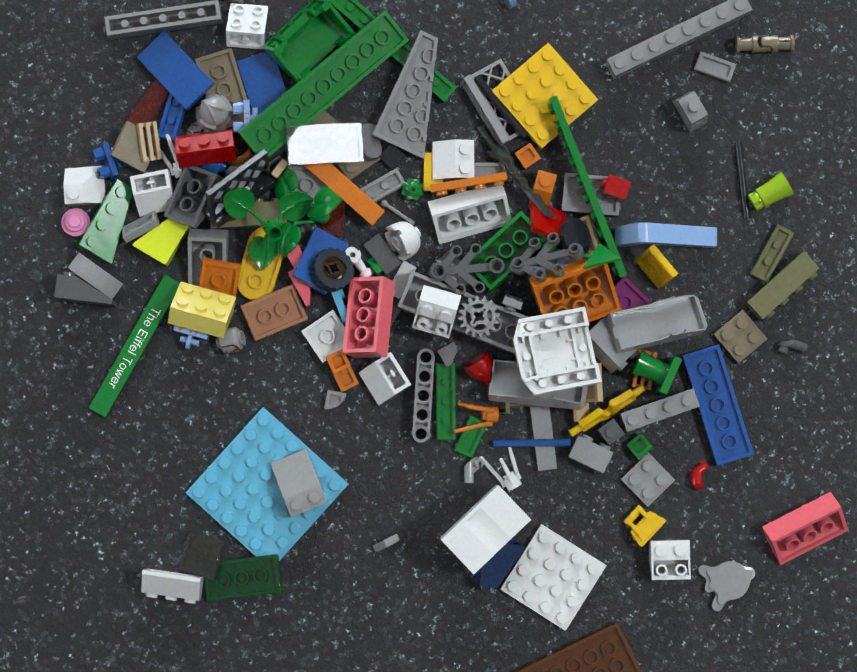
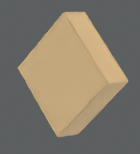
M283 158L280 159L270 172L271 176L278 178L288 165V162Z

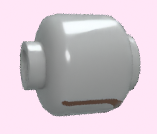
M237 327L227 328L224 339L216 337L217 347L221 348L226 354L241 351L246 344L244 332L240 331Z

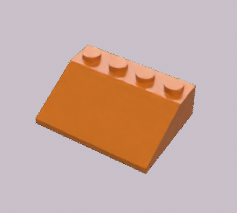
M582 258L563 265L565 274L562 277H556L554 273L546 271V279L542 282L536 281L534 277L528 278L540 314L585 307L588 322L608 316L610 313L621 311L608 264L584 269L589 259Z

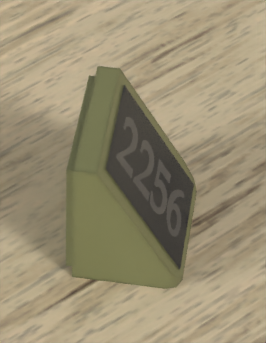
M494 401V407H498L499 414L510 413V403Z

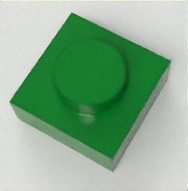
M642 433L626 444L638 460H641L654 449Z

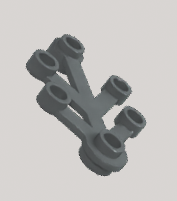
M552 232L547 236L548 242L537 256L533 258L530 257L535 250L540 249L541 242L537 237L531 238L528 242L529 247L523 255L512 259L510 269L517 275L526 273L534 277L538 282L546 279V273L541 268L534 269L530 266L539 265L554 273L556 277H562L565 274L564 266L562 264H553L550 261L565 257L578 261L583 258L584 250L580 244L572 243L568 249L549 253L560 242L558 234Z
M474 243L471 245L470 251L457 266L449 267L456 257H460L463 253L459 245H454L443 262H436L430 267L429 273L433 280L437 282L445 281L454 289L457 295H464L466 292L465 285L462 283L458 284L450 276L458 274L474 288L476 293L481 294L485 291L484 283L478 282L469 273L491 271L493 274H500L504 271L505 265L500 258H494L490 263L468 265L475 256L480 255L482 252L481 246L478 243ZM478 246L480 248L479 252L474 253L472 251L473 247ZM455 248L460 249V253L457 255L453 253ZM494 264H500L501 268L499 270H495L493 268ZM442 269V275H436V270ZM478 284L483 286L481 291L476 290ZM462 286L464 288L463 292H457V287Z

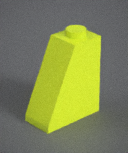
M168 218L158 227L135 241L133 246L168 266L191 227Z

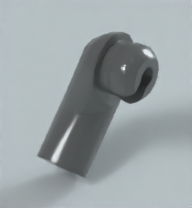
M795 339L781 341L778 345V352L788 354L789 349L805 352L808 345Z

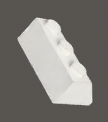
M147 568L142 570L141 592L146 593V597L157 598L158 595H163L166 600L176 601L177 598H184V602L195 604L196 600H201L204 577Z

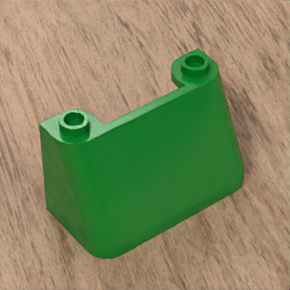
M311 0L264 44L263 49L297 83L336 46L343 45L354 36L355 32L329 0Z

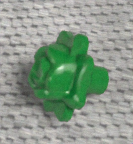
M408 178L407 183L402 184V195H406L407 200H418L419 196H423L422 189L424 185L420 183L419 179L412 180Z

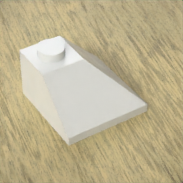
M101 166L65 169L63 185L65 205L73 207L102 204L106 197L105 178L100 179L97 168Z

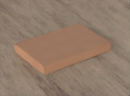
M294 283L240 305L255 341L308 320Z

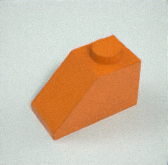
M538 170L533 192L540 194L545 205H549L557 175ZM531 199L529 201L528 210H530Z

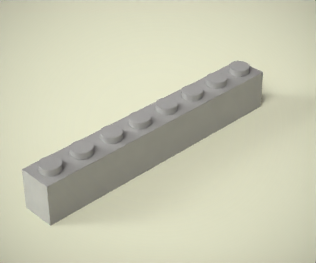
M728 0L608 58L605 63L614 80L749 15L753 9L748 0Z

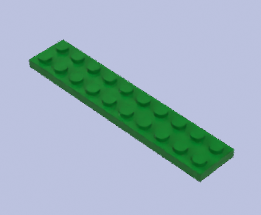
M386 10L382 11L238 131L239 135L256 155L264 149L268 152V157H270L408 42L409 39Z

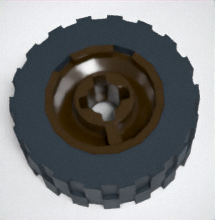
M338 248L324 249L311 260L312 263L309 266V274L315 286L319 287L322 291L336 292L348 285L354 273L353 262L350 260V256Z

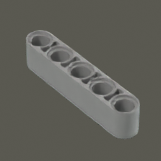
M427 348L420 350L417 355L412 435L414 440L419 443L427 441L430 435L435 357L433 351ZM424 352L431 355V360L428 363H424L420 359L421 354ZM423 371L430 374V379L427 382H422L419 379V374ZM422 390L427 391L429 394V398L426 401H421L418 398V393ZM419 410L427 411V419L419 420L417 418ZM418 429L426 431L427 436L425 439L420 440L416 438L415 433Z

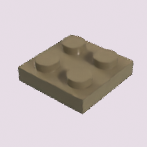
M741 310L713 334L737 364L767 340L766 336L744 310Z

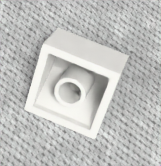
M454 139L432 142V180L455 181L474 177V140Z

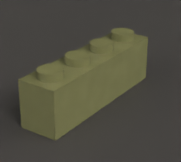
M271 198L270 202L257 199L251 207L264 222L270 220L278 222V215L281 211L278 206V198ZM249 211L244 218H232L220 228L210 221L211 229L219 230L263 226ZM282 215V224H284L288 220Z
M803 251L745 304L759 320L764 318L768 320L775 314L774 309L778 305L782 307L789 301L788 296L791 293L797 294L803 288L802 284L806 280L810 282L818 275L816 271L819 267Z

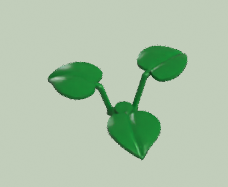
M285 168L278 176L274 186V192L278 199L285 193L294 191L297 188L298 177L296 173L291 169ZM329 187L319 189L314 197L315 205L311 204L307 211L309 220L296 221L293 224L285 222L281 226L283 234L277 240V246L281 255L286 258L300 242L301 230L297 225L314 224L315 222L325 224L329 220L330 213L340 204L343 198Z
M236 188L226 192L223 196V206L231 217L242 219L249 211L264 226L263 229L266 233L264 237L257 236L248 245V254L261 270H264L273 261L279 251L277 240L283 234L281 229L283 225L282 215L288 221H298L306 215L311 203L314 201L310 195L304 192H287L278 201V206L281 209L278 215V222L274 220L264 222L251 209L255 203V197L249 189Z

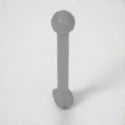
M387 200L381 201L382 207H387L408 223L414 225L415 221L389 205Z

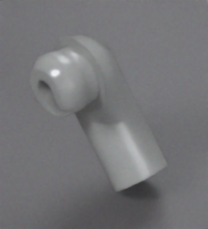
M472 458L465 464L464 483H474V472L484 465L481 458Z

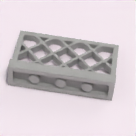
M499 59L474 74L463 78L461 85L497 145L503 146L518 137L519 134L515 132L510 136L508 135L505 128L506 124L510 123L506 118L497 117L495 113L496 106L487 100L486 94L482 92L481 88L474 81L479 75L488 77L486 84L489 85L490 78L501 83L505 80L504 76L507 78L511 75L502 59ZM499 65L503 71L502 77L491 75L492 69Z

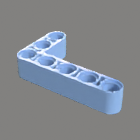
M634 223L615 227L616 247H631L654 244L715 248L717 247V228L660 223Z

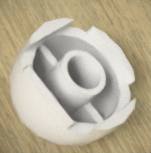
M400 221L386 227V230H388L385 233L386 241L393 252L397 251L399 254L397 257L400 260L405 261L417 253L421 244V233L417 227L405 221Z

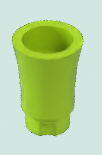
M779 172L771 180L750 193L748 198L756 211L783 198L792 196L794 193L782 172Z

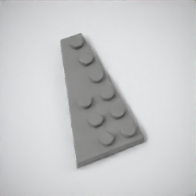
M420 30L372 135L424 159L438 38Z

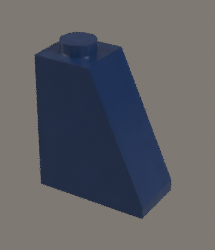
M508 541L474 574L473 581L479 585V588L484 590L498 588L524 551L525 546L518 541Z

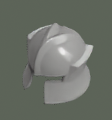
M210 94L206 96L205 100H201L200 106L196 107V119L200 126L206 130H220L230 121L233 109L228 99L223 95Z

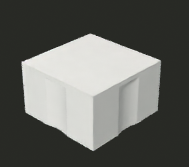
M495 485L440 539L475 574L531 519L499 485Z

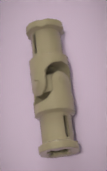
M755 35L751 38H740V36L735 38L736 53H740V51H752V53L778 52V50L794 52V35L789 37Z

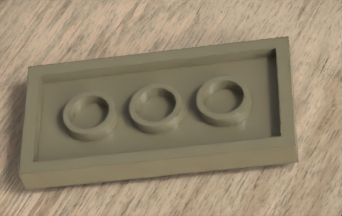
M232 48L195 59L198 67L215 83L206 92V96L210 94L223 95L228 99L231 106L233 103L243 102V100L247 99ZM232 110L230 121L222 129L233 128V121H243V114H233Z

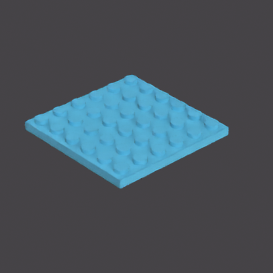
M262 407L186 491V494L255 556L278 554L280 561L348 486V483L268 410ZM307 449L328 502L291 517L270 463Z

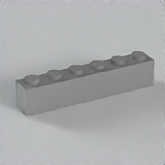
M218 0L104 17L107 36L110 40L160 33L163 30L167 32L223 23Z

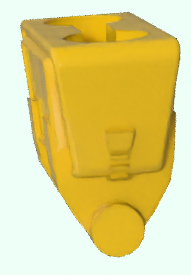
M638 505L623 522L631 527L630 534L632 538L642 547L662 527L666 520L652 511L646 513ZM641 514L643 518L637 525L633 524L632 522Z

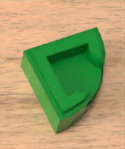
M371 257L366 260L377 276L383 273V269L375 261V258Z

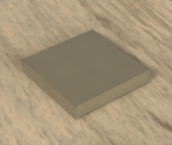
M126 121L110 156L141 173H145L150 161H141L137 126ZM143 129L147 157H149L148 145L146 141V131Z

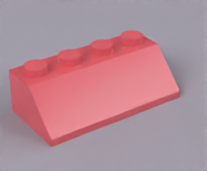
M831 492L762 527L766 539L780 565L849 531L842 508Z

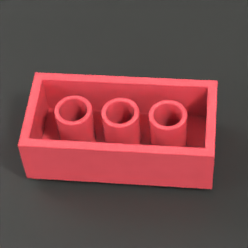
M384 276L354 277L350 280L342 353L354 358L388 356L394 281Z

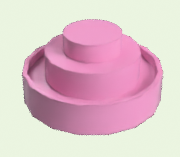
M70 209L62 217V228L70 236H82L90 224V218L82 209Z

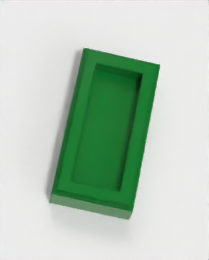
M470 416L466 426L483 423V421ZM486 426L462 432L454 451L472 458Z

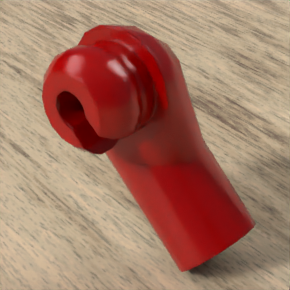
M702 461L690 473V483L696 490L703 488L702 474L710 468L705 461Z

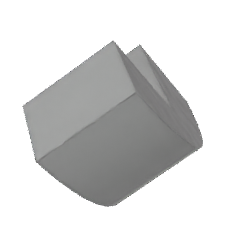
M81 253L77 254L68 267L111 299H113L123 283Z

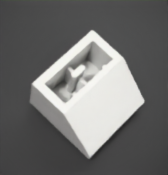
M164 169L130 176L139 216H145L152 211L156 213L166 212L174 193L170 171Z
M424 285L412 328L449 338L461 295Z
M391 352L388 353L387 357H381L359 372L378 405L411 386V383Z
M649 540V563L652 580L691 579L690 540Z

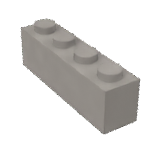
M693 388L623 412L619 416L624 431L628 432L700 407Z

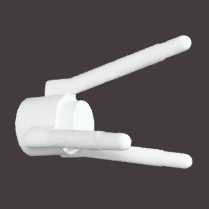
M167 134L168 145L175 161L173 167L162 150L161 157L169 168L171 175H175V178L179 179L184 168H179L175 148L170 135Z
M508 447L514 472L509 471L503 458L499 459L506 473L503 476L504 480L483 456H480L479 458L483 460L484 465L498 479L503 488L506 487L510 491L522 484L520 481L522 477L518 472L511 447Z

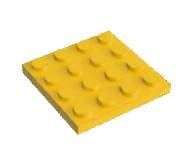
M549 43L492 90L540 149L561 133H558L554 122L557 121L555 115H551L547 106L550 103L549 98L558 97L568 125L598 101L596 96Z

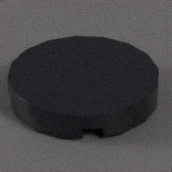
M578 218L565 220L561 224L559 235L562 238L560 240L562 247L568 249L572 243H577L582 246L584 254H586L591 245V235L586 224Z

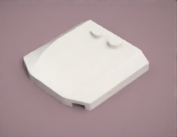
M585 307L518 320L513 338V346L520 378L534 396L602 382L599 366L594 355Z

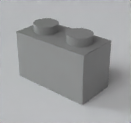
M585 434L582 437L577 436L568 457L600 473H604L614 453L609 451L611 447L601 442L597 445L592 442L593 438Z

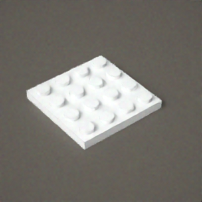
M541 524L500 589L566 631L607 565Z

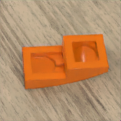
M343 349L325 358L340 391L344 392L359 383L346 354L342 353Z

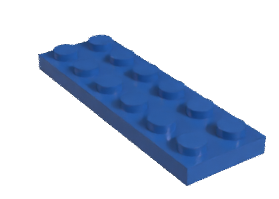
M719 344L683 355L682 359L692 389L694 388L700 405L698 409L716 466L753 455V449Z

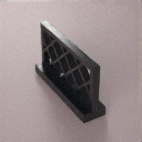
M263 149L205 192L208 211L205 212V215L216 227L220 228L233 218L226 212L223 206V199L221 198L225 192L236 189L239 181L241 182L238 188L249 189L254 194L255 201L276 185V181L271 177L268 152Z

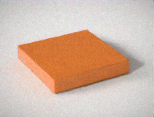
M203 257L199 287L236 297L241 264Z

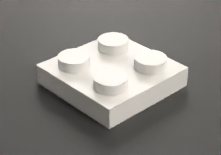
M334 310L301 331L322 363L327 361L326 356L343 349L345 327Z

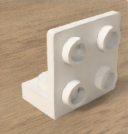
M231 3L226 28L227 47L263 49L268 6Z

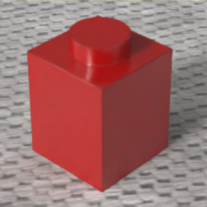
M609 174L607 179H603L600 189H603L602 195L624 202L631 182Z

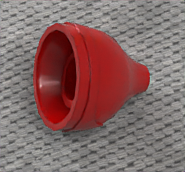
M488 352L474 357L465 364L464 369L470 377L486 384L491 383L493 360Z

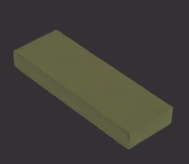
M777 224L750 275L764 283H768L794 233Z

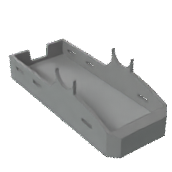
M695 295L672 296L663 300L659 299L652 304L610 313L606 318L618 354L701 335L708 326L700 301Z
M493 360L492 380L488 394L489 401L581 410L586 406L588 386L534 396L521 380L517 362Z

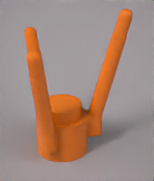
M458 402L457 406L481 411V419L485 420V422L455 429L454 433L485 426L492 427L493 422H498V407H483Z

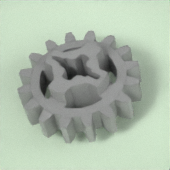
M476 296L475 301L469 298L468 305L462 304L465 309L459 310L462 317H459L458 321H463L460 328L466 327L465 334L472 332L473 338L476 334H479V337L482 338L483 333L489 336L490 329L492 331L496 330L493 325L499 324V321L495 320L496 317L500 316L499 313H495L498 307L491 306L492 300L487 303L485 296L482 300H479V297ZM476 304L484 305L482 308L475 309L474 307H472ZM485 310L482 316L484 320H478L473 324L476 317L474 314H480V312L482 313ZM489 310L492 314L491 322L487 319V312ZM466 313L471 316L469 324L466 321ZM483 325L484 327H486L482 330L474 329L476 326Z

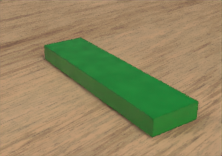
M436 363L437 440H456V433H454L456 429L455 363L448 367L444 363Z

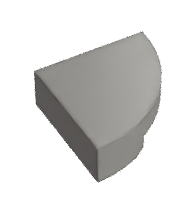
M454 342L438 350L446 367L453 363L457 353V347Z
M328 390L324 409L338 407L345 400L347 393Z
M395 534L373 545L375 552H378L393 545L400 539Z

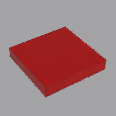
M531 201V231L546 238L548 234L555 232L560 240H562L559 230L561 224L566 220L565 212L546 205L557 218L546 217Z

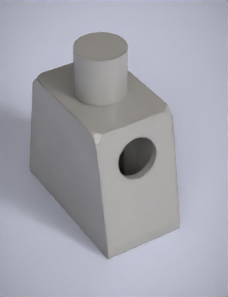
M695 91L688 92L672 101L690 133L707 123L708 113Z

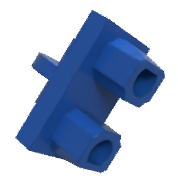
M108 142L102 143L100 148L93 150L91 154L94 162L104 160L105 166L97 168L99 178H110L111 181L116 179L118 175L117 169L123 168L121 161L110 156L111 150Z

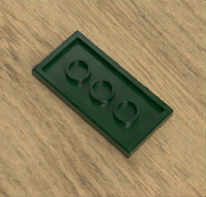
M278 554L202 563L207 601L283 592Z

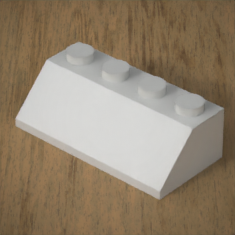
M493 184L485 185L486 188L471 189L466 192L428 201L439 244L505 226L512 218L503 185L493 187Z

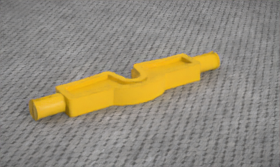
M641 384L637 388L629 389L610 400L607 409L597 408L579 420L578 425L568 430L573 437L581 431L585 432L598 423L613 417L622 408L635 401L638 395L645 392V388Z

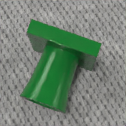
M641 350L631 374L657 382L658 385L655 393L661 396L667 395L682 359L673 356L669 358L666 364Z

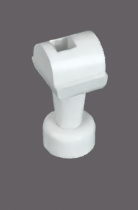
M355 247L346 249L345 252L350 256L353 265L361 272L359 277H371L375 273L371 267L367 268L361 259L360 250L358 251Z

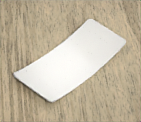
M403 261L393 279L395 282L394 296L398 299L401 298L411 272H415L417 267L406 261Z

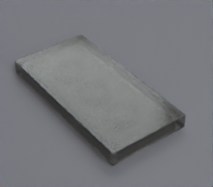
M361 123L285 127L288 166L364 161Z

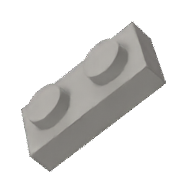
M505 293L502 304H505L506 309L516 311V309L521 310L524 299Z

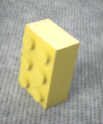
M180 282L170 306L168 323L224 339L234 313L236 297Z

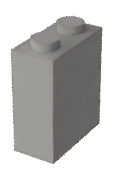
M605 316L589 332L595 357L612 374L617 369L621 371L628 364L626 360L628 358L632 360L639 351L636 349L617 353L606 320L607 316Z

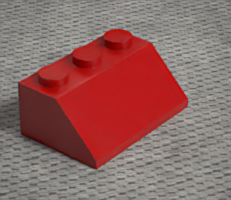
M233 128L175 137V150L179 168L237 160Z

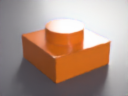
M531 143L514 153L524 169H527L541 159Z

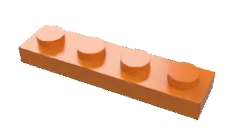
M506 172L431 184L430 188L433 194L436 193V196L448 195L447 191L455 190V193L466 192V188L474 187V190L486 188L485 185L493 184V187L502 186L504 182L508 181V176Z

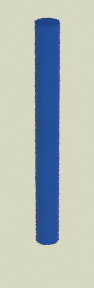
M570 438L494 440V447L571 446Z

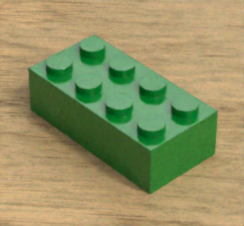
M520 211L481 247V254L475 256L468 265L490 263L494 258L503 260L505 268L500 274H493L491 271L473 273L480 282L484 283L487 290L492 293L513 274L510 269V262L515 257L523 255L529 247V240L533 237L539 238L542 247L547 238L532 232L530 219ZM496 263L493 268L499 270L501 265Z

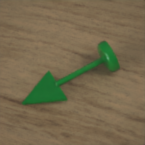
M546 240V241L543 243L542 248L545 246V244L548 242V240ZM600 243L592 254H584L583 259H589L584 269L622 260ZM558 244L549 253L559 251Z

